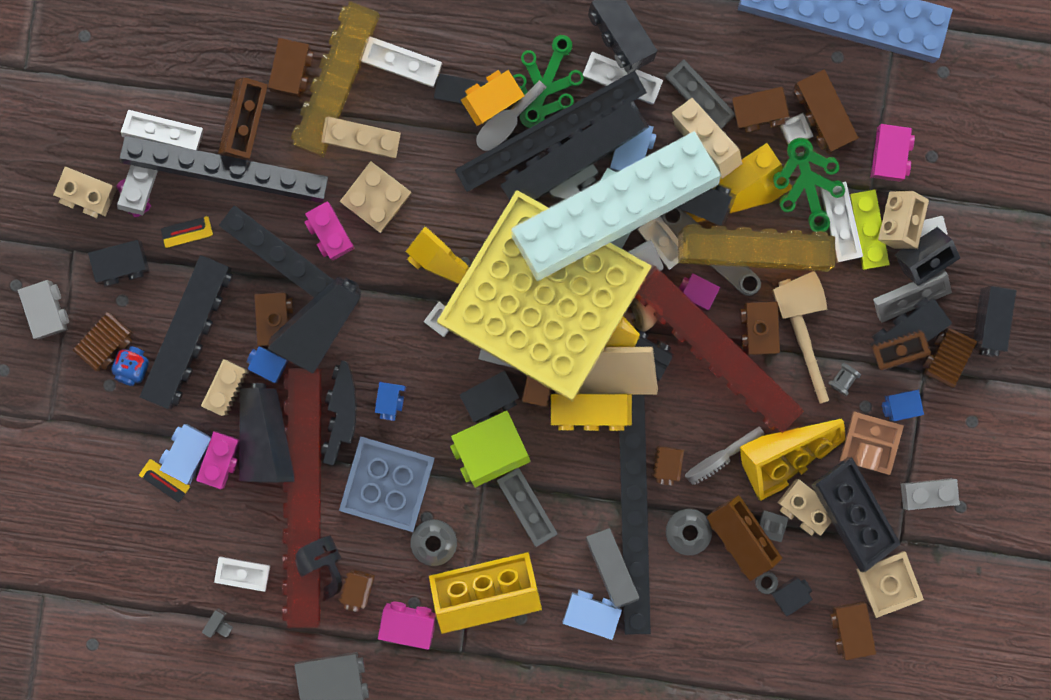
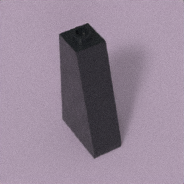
M337 277L271 336L268 349L305 370L314 373L360 299L361 289L358 288L359 285L349 278L342 279Z
M251 383V388H240L239 481L295 482L277 389L266 388V383Z

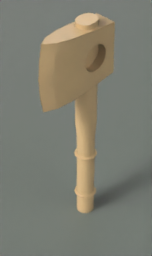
M813 271L792 281L787 279L778 282L779 287L773 289L772 293L775 302H778V311L781 319L790 318L819 403L829 401L803 318L804 314L827 310L823 287L817 274Z

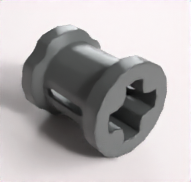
M842 363L841 370L834 380H830L828 384L842 395L848 396L849 388L856 378H860L861 374L846 363Z

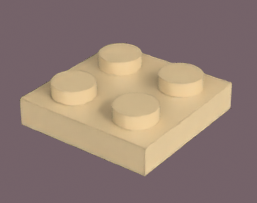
M371 161L340 202L381 233L412 192Z
M905 551L880 560L866 572H860L859 569H856L875 618L924 600Z

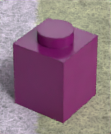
M691 274L689 279L684 277L678 289V291L682 292L679 298L707 312L720 287L695 274Z

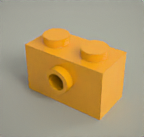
M498 70L486 77L487 84L480 87L477 83L465 91L467 96L461 99L477 126L524 97L509 70L502 74Z

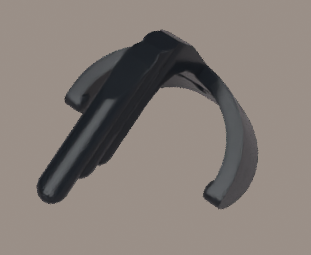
M331 535L311 542L297 551L295 558L296 566L301 577L322 566H328L332 581L323 588L324 597L322 601L329 600L342 590L341 575L335 565L342 557ZM330 551L329 555L322 557L318 560H314L315 557Z

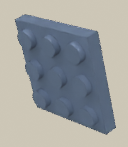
M360 437L339 511L414 532L435 458Z

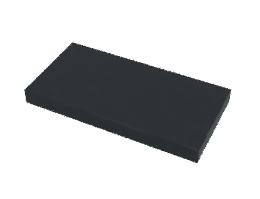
M847 457L811 484L860 572L868 571L901 544L852 457Z

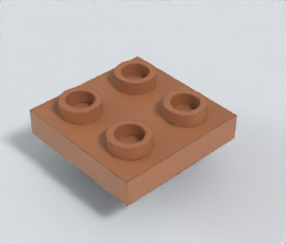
M853 412L839 461L842 462L847 457H852L859 467L890 475L904 425Z

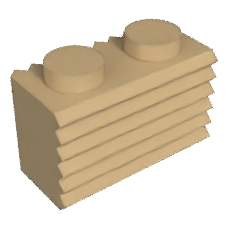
M223 359L201 406L221 416L229 415L228 411L233 406L234 397H237V393L240 392L239 388L242 387L241 383H244L243 379L246 378L245 374H248V370Z

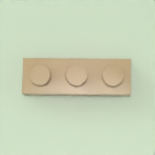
M325 117L321 143L396 158L401 133Z

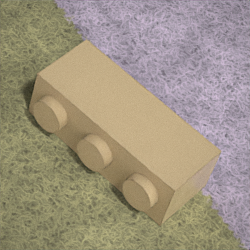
M693 98L672 112L675 127L684 137L695 131L721 174V178H724L742 164L740 149Z

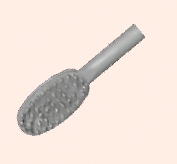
M539 80L510 110H502L487 121L477 135L476 142L478 147L489 151L506 140L517 125V117L547 87Z
M757 427L725 450L718 451L701 461L685 474L686 479L692 485H695L696 482L699 483L698 479L703 481V478L711 477L710 473L714 475V471L718 472V469H722L721 466L725 467L724 463L728 465V462H730L729 456L738 453L741 446L765 435L763 430Z

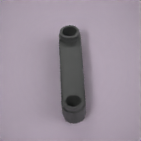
M679 208L672 209L679 215V220L676 223L668 222L665 218V213L661 215V218L667 224L666 226L683 243L740 293L751 296L759 291L761 287L760 278L684 210ZM750 277L755 281L756 286L753 291H747L743 288L744 278Z

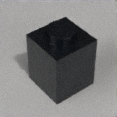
M796 576L778 587L771 594L786 617L813 600L809 595L813 591L805 579L800 581Z

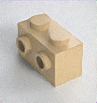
M65 167L54 196L60 198V204L70 208H74L76 204L84 208L83 213L97 218L98 214L106 216L117 188Z
M914 191L889 192L878 240L893 249H918L929 200Z
M795 479L777 502L782 506L779 511L791 520L795 516L802 522L800 527L811 536L814 533L821 536L832 522L815 491L799 479Z

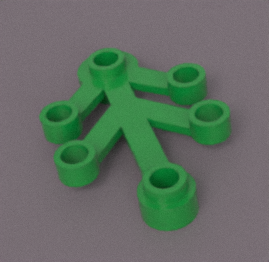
M559 35L554 38L552 42L553 55L543 78L536 64V54L531 50H527L521 55V62L527 67L533 84L535 85L540 80L547 87L520 114V120L527 128H531L544 121L545 116L562 109L564 110L574 103L573 97L570 94H562L558 101L542 106L546 96L570 86H580L583 82L584 77L579 70H573L569 73V76L552 82L562 58L567 56L572 50V41L568 36ZM559 41H565L567 43V47L565 49H559L557 43ZM525 55H532L534 60L531 63H526L524 61ZM516 74L513 76L514 80L521 78L524 81L523 85L519 86V88L525 95L527 93L525 87L526 78L522 74ZM578 74L581 80L574 83L571 80V76ZM567 97L571 100V104L563 106L561 100ZM530 111L537 113L538 116L535 120L528 118L527 115Z
M796 138L787 147L789 159L782 171L777 172L773 176L774 185L778 189H785L789 185V177L797 165H799L801 173L789 193L780 198L779 204L784 212L793 211L796 206L795 202L805 188L811 210L808 218L809 225L814 232L822 233L829 228L830 219L827 213L821 210L815 185L829 191L835 198L842 197L846 189L841 181H831L812 171L809 161L823 167L825 172L830 175L838 172L839 163L834 157L826 158L814 152L811 142L806 138ZM799 146H803V147H804V151H803V152H801V153H796V152H795V150H796L797 147H799ZM833 162L836 164L833 169H827L829 163ZM780 177L786 178L782 184L777 183V179ZM836 186L842 187L841 191L837 193L833 192V188ZM787 200L792 201L789 207L783 206V203ZM817 216L823 217V220L819 223L814 222Z

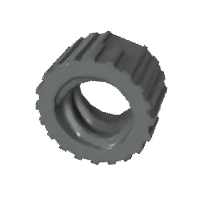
M767 571L755 579V587L761 593L772 594L777 589L778 578L772 572ZM770 577L772 580L771 587L763 588L761 586L762 578Z

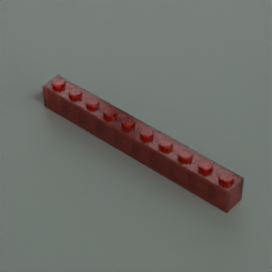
M288 369V374H284V389H288V400H284V415H288V425H284L295 482H283V491L288 492V503L283 504V518H288V528L283 529V544H288L287 554H283V570H287V580H283V595H287V606H283L282 616L283 621H287V628H318L320 626L321 567L301 577L295 558L297 551L301 547L321 539L322 369H316L314 373L305 369ZM321 555L315 557L314 560L320 559Z

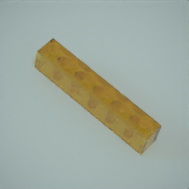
M349 1L347 7H342L338 18L341 24L338 31L333 30L329 40V44L332 45L329 54H324L320 62L319 68H322L320 77L314 78L310 88V92H313L310 102L305 101L300 115L304 116L300 126L296 125L292 132L291 139L294 140L293 145L295 147L324 158L329 144L321 143L325 117L340 118L362 63L361 60L368 40L372 37L380 16L377 11Z
M689 224L678 233V263L829 272L835 267V236H827V232L822 231L812 232V235L802 234L800 230L777 233L776 229H762V232L752 231V228L749 227L727 230L726 226H712L711 229L701 228V225Z

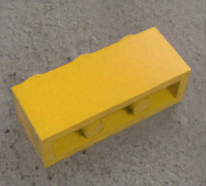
M551 394V425H558V430H574V425H584V430H599V425H609V431H624V426L632 425V394H577L573 401L561 394Z

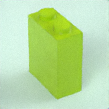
M508 411L451 436L454 442L450 446L456 460L461 458L464 467L460 468L466 482L471 481L474 487L531 462Z

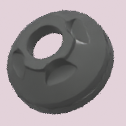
M683 509L673 514L666 525V538L669 545L676 552L683 555H695L705 550L712 538V528L702 512L695 509ZM687 525H693L697 528L698 535L694 540H686L682 535V531Z
M437 519L424 521L412 533V552L425 565H442L448 562L456 552V534L453 528L444 521ZM437 536L441 540V547L437 551L427 549L425 542L428 537Z

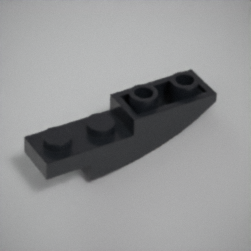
M342 360L340 365H335L332 379L336 380L334 389L328 390L325 404L329 405L328 410L337 413L336 417H331L328 432H332L329 442H324L321 456L325 457L323 463L330 465L336 464L342 441L352 443L357 418V397L353 374L349 363Z

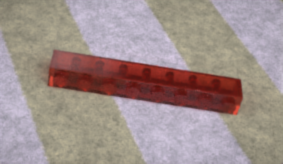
M656 265L649 271L635 298L645 307L649 304L655 310L653 315L663 325L668 322L674 328L672 334L682 343L685 340L693 346L690 351L700 361L705 358L711 364L708 368L718 378L723 375L729 381L726 386L736 396L741 393L747 399L744 403L754 413L759 410L765 416L763 422L771 430L774 431L777 428L783 433L804 412L801 406Z

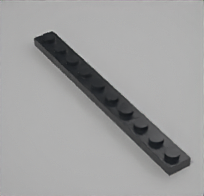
M632 394V425L624 426V431H619L622 555L638 593L639 600L624 606L625 635L651 634L644 394Z

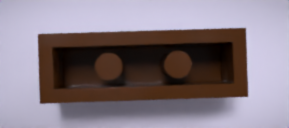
M825 69L794 85L796 89L793 91L794 97L799 105H804L807 112L804 116L810 128H815L818 134L816 141L822 151L826 150L827 154H830L858 139Z
M245 77L236 80L218 154L243 160L250 159L268 84Z
M740 495L717 507L706 517L710 522L711 528L717 532L726 550L732 554L741 572L747 576L749 581L769 571L783 559Z

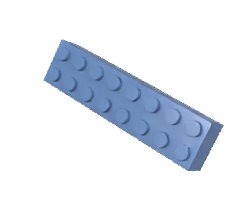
M740 0L738 7L740 11L935 63L940 58L953 10L922 0Z

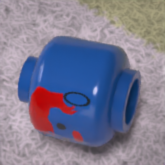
M130 346L129 350L123 349L118 351L111 368L112 373L115 375L114 379L129 386L141 383L149 366L148 359L143 356L144 351Z

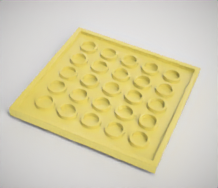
M516 190L437 320V324L573 401L652 266L614 244L608 243L537 281L512 239V228L549 208Z

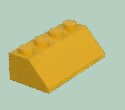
M529 552L429 576L435 612L442 634L542 610Z

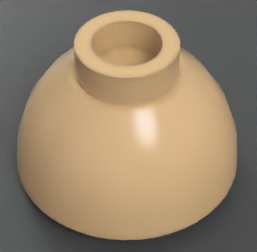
M634 297L629 305L636 318L633 324L642 332L653 327L658 316L662 315V307L657 300L652 301L646 297Z

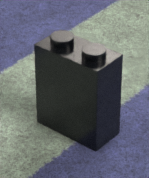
M995 286L980 289L973 340L977 341L974 350H979L978 355L994 357L999 356L1001 352L1008 351L1017 290Z

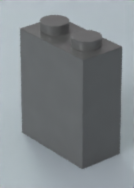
M358 652L298 661L294 664L300 700H365L369 698L368 685L362 682L361 673H365L363 657L358 658Z

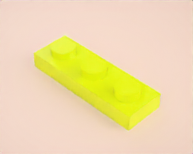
M876 189L850 194L863 257H861L863 270L888 266L889 259L886 244L878 240L882 222Z

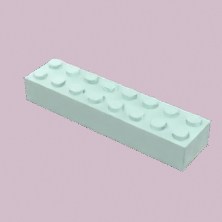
M694 131L513 227L512 239L535 279L539 281L719 185L721 174Z

